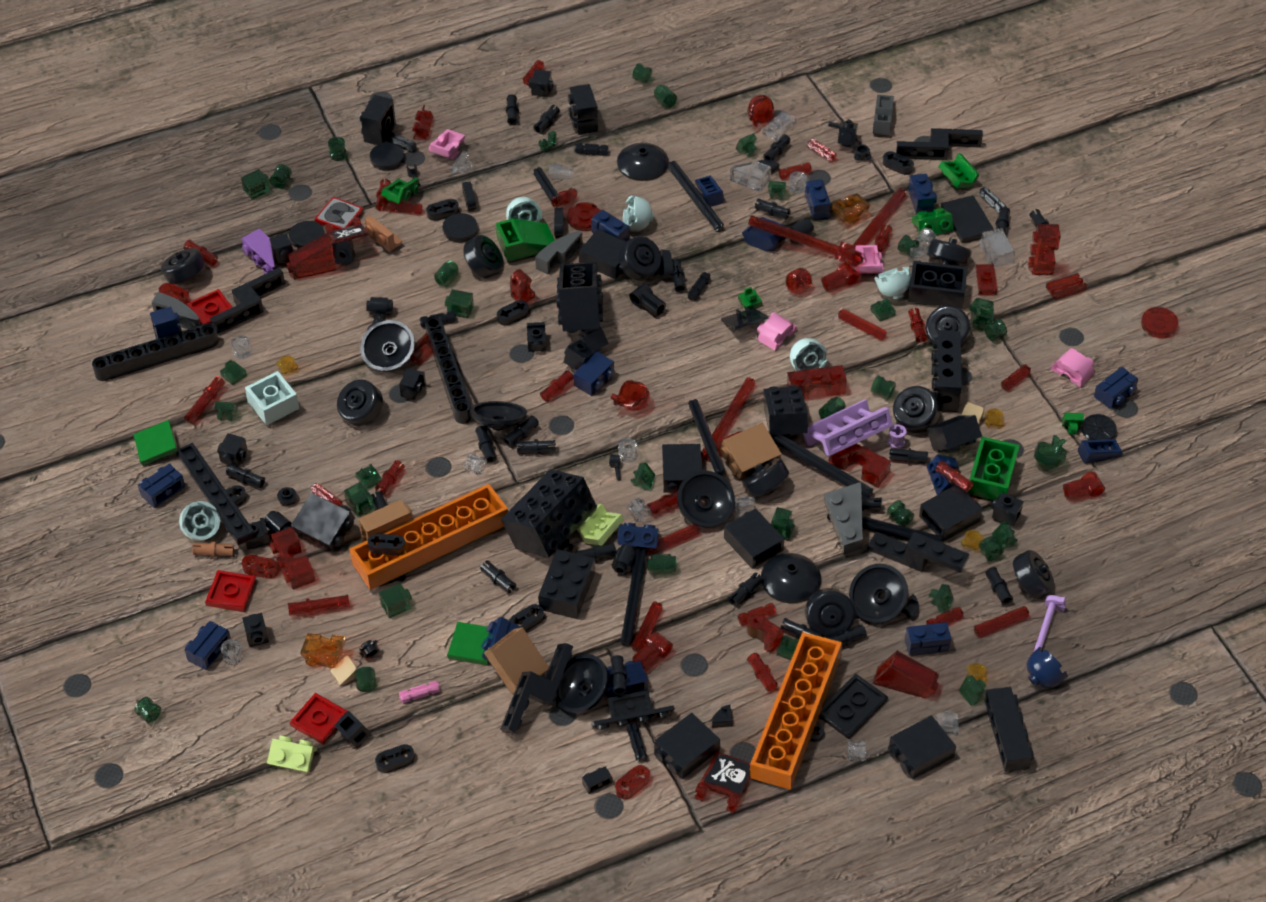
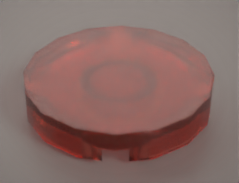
M578 203L575 207L572 206L567 213L568 223L576 230L591 231V219L601 209H598L597 205L593 203Z
M1162 307L1147 309L1141 319L1142 329L1146 330L1149 335L1157 338H1167L1170 334L1175 333L1179 323L1177 316L1172 311Z

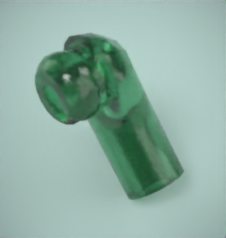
M550 131L548 133V140H540L538 142L540 149L546 151L556 145L557 133Z

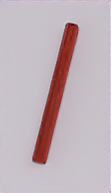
M898 188L849 248L848 254L850 256L856 257V246L866 245L906 196L905 189Z
M751 215L748 221L750 226L834 256L848 259L850 255L849 249Z
M750 377L745 379L712 433L716 447H718L755 386V379ZM704 446L701 451V458L708 461L710 459Z

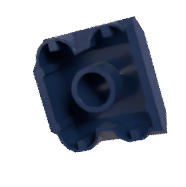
M759 217L742 234L748 245L763 251H775L778 248V240H783L786 237L788 228L778 222Z

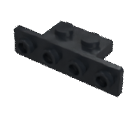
M648 690L607 698L611 718L592 721L591 726L597 727V730L610 728L609 724L613 723L622 726L630 724V720L638 719V722L650 720V716L658 715L659 718L671 715L670 712H673L675 707L672 705L652 709Z

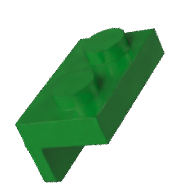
M958 154L954 161H941L938 166L943 171V174L951 180L953 186L959 189L972 188L980 175L962 154Z
M415 177L408 183L397 179L383 188L381 195L389 201L400 204L417 193L419 179Z
M944 208L934 209V212L929 213L918 212L917 215L911 216L912 223L918 227L919 237L921 238L953 231L952 214Z

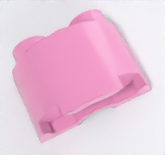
M447 129L443 134L439 135L438 140L436 139L430 144L429 152L455 159L460 153L457 150L460 143H464L465 135Z
M877 245L856 246L857 274L883 273L881 252H878Z
M773 312L765 323L762 322L757 329V332H759L758 341L776 350L783 344L786 336L790 337L797 330V326Z
M1071 348L1052 365L1051 370L1059 375H1068L1071 382L1082 387L1094 375V362L1091 358L1085 357Z

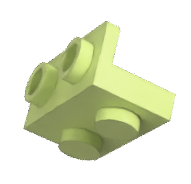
M598 504L597 508L580 524L577 530L584 543L602 546L612 533L618 529L624 519L621 514L607 512L603 504Z
M280 736L279 739L272 738L267 764L310 772L314 751L317 752L318 747H313L312 742L305 740L294 743L292 738Z

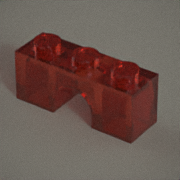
M1037 224L1036 231H1033L1032 241L1034 244L1030 245L1031 257H1028V268H1031L1032 275L1054 274L1056 264L1054 250L1059 249L1061 238L1059 224Z
M843 365L787 372L786 387L790 385L801 386L804 399H809V393L819 387L825 388L827 396L845 394L847 378Z
M857 443L829 456L828 460L829 463L844 471L852 464L863 466L861 480L876 488L880 486L890 473V460Z
M290 527L270 534L272 543H269L272 554H277L278 556L276 561L279 569H284L282 573L286 584L290 583L294 590L315 582L314 571L307 555L293 558L294 555L302 553L300 540L294 528Z

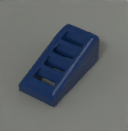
M711 175L695 180L701 195L710 206L724 202L723 191Z
M1116 439L1082 440L1078 448V453L1084 463L1096 462L1123 454Z

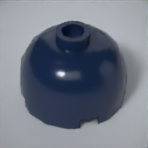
M1038 647L1027 660V671L1030 674L1028 679L1035 686L1041 685L1044 688L1056 687L1068 677L1066 671L1064 673L1061 672L1060 668L1062 665L1047 650L1041 652V647Z

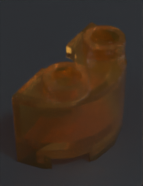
M858 193L845 197L843 202L841 199L831 202V210L847 224L859 221L858 217L864 210L867 212L870 204Z
M308 633L300 654L306 659L305 663L311 667L319 665L335 668L346 638L345 636L338 635L325 638L321 634Z

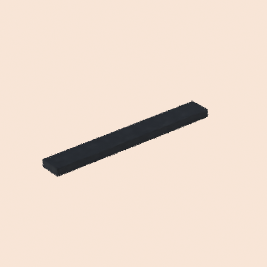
M190 443L179 448L178 452H176L178 458L208 502L216 508L218 516H220L221 521L236 543L240 545L255 538V531L196 446Z

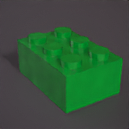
M982 436L969 479L968 494L990 500L998 499L1002 492L1008 494L1020 445Z

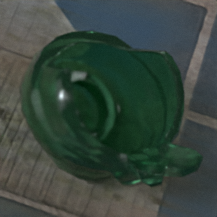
M1054 435L1051 444L1038 441L1034 450V458L1038 465L1045 469H1055L1063 464L1067 457V450L1062 448V445L1067 442L1066 439L1060 440L1057 435Z

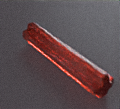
M844 308L838 312L839 319L880 340H884L887 331Z
M692 524L658 539L657 548H647V553L652 555L698 535L700 529L695 524Z
M654 601L651 604L632 644L634 652L641 653L662 611L661 603Z
M1022 606L975 625L974 633L977 637H981L1029 617V610L1026 606Z

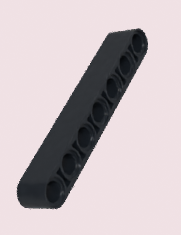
M429 316L425 320L426 336L456 422L466 424L471 420V404L442 320L438 316Z
M208 323L99 356L92 361L95 377L99 381H106L213 348L219 343L217 329L215 325Z

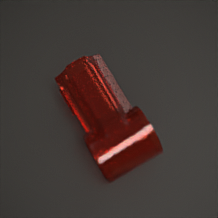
M842 241L835 256V259L855 267L862 264L864 258L862 257V252L856 250L855 246Z
M844 262L836 271L822 277L821 282L826 291H832L844 284L848 286L855 284L859 280L860 275L848 262Z
M1094 471L1084 474L1079 480L1063 484L1064 496L1067 500L1077 499L1086 495L1097 497L1105 490V486Z
M654 632L647 639L646 645L632 657V661H641L644 670H646L659 657H666L672 650L673 643L660 633Z

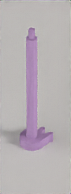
M1047 596L1045 605L1048 609L1034 651L1038 647H1041L1042 650L1054 610L1064 612L1066 606L1065 597Z

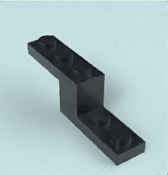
M931 128L929 142L897 141L896 153L909 159L947 160L949 146L981 147L983 130Z
M280 267L232 289L233 300L236 306L209 318L210 324L216 326L217 334L264 312L262 300L259 296L285 284L284 274Z
M875 532L867 547L868 551L920 572L923 571L926 563L930 560L961 573L969 559V553L916 532L912 534L907 544Z
M568 643L557 645L545 678L532 671L522 672L500 728L501 731L516 733L522 724L521 717L523 712L529 706V698L541 704H552L558 695L557 689L559 683L564 679V670L572 658L574 646Z

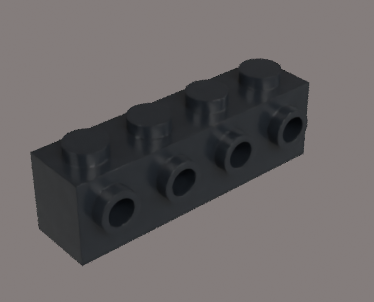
M1011 687L987 689L984 702L1004 772L1029 769L1031 760H1034V752L1032 747L1028 745V732L1026 729H1023L1022 712H1018L1017 695L1013 694Z

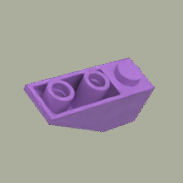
M257 229L243 237L242 250L246 256L249 255L253 262L263 269L265 274L275 270L270 238L261 229Z

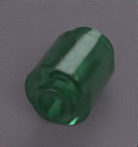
M658 85L655 88V98L665 108L675 105L677 95L668 86Z
M453 261L444 262L434 274L436 283L441 286H448L458 274V265Z
M839 397L831 398L819 409L820 419L822 420L845 409V402Z
M656 554L651 555V559H647V569L651 571L652 575L676 572V556Z

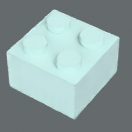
M278 371L245 387L248 403L266 426L299 409L297 394Z

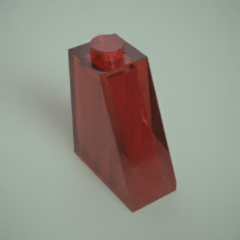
M329 233L318 237L289 254V262L286 263L288 273H292L294 280L335 271L333 246Z
M897 650L877 667L872 683L884 688L925 698L937 690L939 673Z

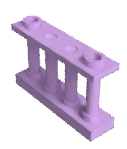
M864 399L809 425L808 433H803L806 446L809 447L820 441L823 444L825 454L831 456L893 426L889 408L883 407L875 412H870L868 402Z

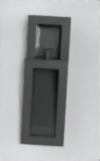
M877 94L873 134L890 135L894 96Z
M579 230L565 235L541 250L535 256L536 269L549 274L557 263L566 264L583 244L582 231Z
M160 292L152 300L153 311L171 306L173 312L178 313L180 319L178 325L181 328L190 329L201 325L197 314L181 301Z

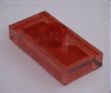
M976 264L978 294L997 295L994 264Z

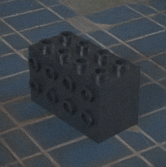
M597 262L560 264V275L557 278L556 303L558 308V324L562 325L563 331L575 333L578 330L591 332L600 329V322H603V291L601 274H597Z
M550 469L501 520L515 549L550 557L597 508V505L584 477Z

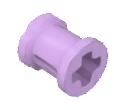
M895 424L889 429L888 445L891 448L901 449L905 445L906 429L902 425Z

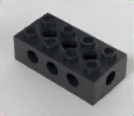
M938 330L937 338H933V349L935 350L931 352V361L935 363L932 364L931 375L935 377L932 378L931 388L935 391L932 393L939 402L940 411L958 412L962 389L960 331Z

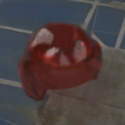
M756 95L751 99L747 108V114L755 127H758V123L765 124L770 122L774 117V105L768 96Z
M627 380L621 386L618 395L612 393L610 398L614 400L613 404L615 406L619 405L630 411H639L648 405L650 392L643 383Z

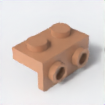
M372 216L365 218L367 235L390 252L402 244V240Z

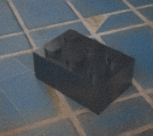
M913 261L908 302L940 306L950 305L963 308L968 267Z
M790 385L782 388L773 386L763 389L764 412L770 435L808 433V412L801 386Z
M559 549L556 550L538 595V603L543 608V611L578 619L595 574V558Z

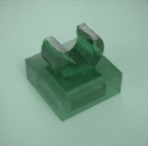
M753 133L739 139L736 146L739 153L745 151L748 157L754 154L756 150L754 144L757 140L755 134Z
M769 181L768 192H770V199H773L775 193L780 195L779 200L783 199V193L786 194V182Z
M888 298L877 301L870 308L879 322L896 314V310Z
M231 359L220 370V375L232 385L247 376L246 370L235 361L232 362Z
M215 401L214 409L218 411V420L222 421L223 414H228V421H232V413H237L238 406L231 402Z
M646 462L640 463L638 470L633 471L635 478L631 479V482L634 486L641 485L644 490H649L652 487L655 473Z
M372 464L364 469L361 468L360 471L355 473L357 480L365 490L382 482V477Z
M1003 521L992 532L997 549L1004 550L1008 545L1013 546L1018 541L1014 536L1015 531L1012 530L1008 522Z
M942 584L939 590L931 589L928 595L933 598L931 604L936 605L941 613H947L954 599L950 586Z
M784 635L776 655L791 660L799 640Z
M970 675L964 679L958 691L970 705L977 704L987 685L982 679L976 680L973 675Z

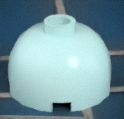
M629 196L625 203L629 205L627 210L624 209L622 220L630 226V231L638 232L644 230L653 221L654 212L651 210L649 202L644 198Z
M519 197L508 205L506 218L507 220L520 219L539 222L542 219V211L533 199Z
M902 267L903 271H898L895 268L880 273L878 275L879 278L875 277L879 291L887 297L893 296V299L903 297V293L907 292L910 288L911 273L909 267Z
M804 338L797 341L791 348L790 362L799 374L807 376L806 374L812 372L815 375L826 365V353L828 354V352L819 341L813 338Z
M204 501L193 502L186 506L180 514V529L185 536L192 540H206L215 535L219 529L220 516L218 517L216 508L210 503Z

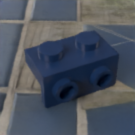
M937 454L927 465V470L937 495L956 484H959L962 489H966L955 458Z
M624 523V525H619L617 544L657 548L660 531L655 525L644 524V527H636L635 523Z

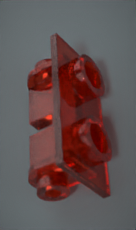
M423 105L421 111H417L415 116L417 122L414 123L412 128L414 140L416 136L426 139L430 133L433 114L431 111L424 110L425 105Z

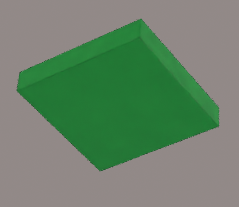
M169 420L133 434L140 463L143 466L178 452L174 432Z
M457 622L447 654L448 659L488 665L489 661L482 658L484 649L481 648L483 641L489 634L486 632L487 626Z

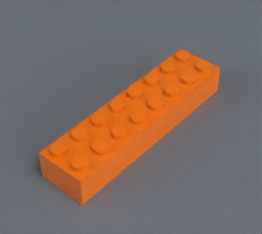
M490 484L484 485L382 533L404 537L406 550L403 554H374L370 552L367 540L349 549L352 565L368 588L372 590L504 527L501 519L508 513V508Z
M802 632L750 763L751 779L789 790L792 789L842 657V642Z

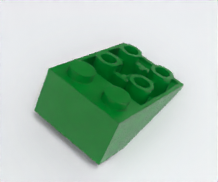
M509 219L496 223L497 240L507 262L536 255L555 241L547 223L520 219Z

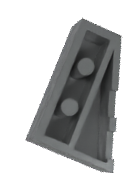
M861 482L825 493L824 504L843 554L863 549Z

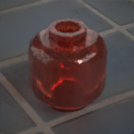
M797 268L791 271L785 279L786 287L795 294L807 290L812 285L811 274L804 268Z

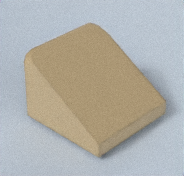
M967 402L962 415H976L978 424H980L984 415V408Z
M349 656L344 657L330 670L340 687L359 678L357 668Z

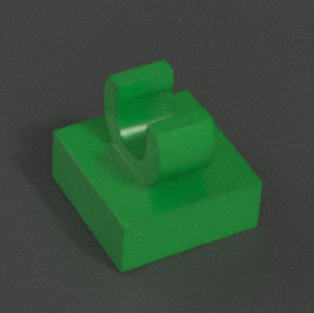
M752 287L746 288L744 293L738 294V301L744 310L745 307L751 309L762 306L761 298L755 289L752 290Z
M1064 413L1062 426H1068V434H1076L1078 427H1081L1084 421V413Z

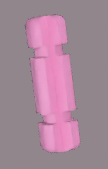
M437 681L429 682V685L423 684L410 688V691H400L399 697L402 703H406L410 699L416 700L428 696L429 693H438L440 687Z

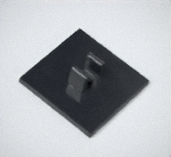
M745 307V311L741 312L737 309L736 314L723 317L721 321L734 329H738L769 318L755 308L749 309Z

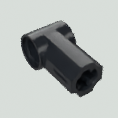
M645 283L629 294V298L635 306L639 307L642 305L654 315H661L666 308V303L654 295L650 286Z

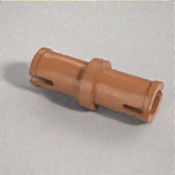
M215 541L211 543L193 542V555H210L211 557L216 555L233 557L234 544H216Z

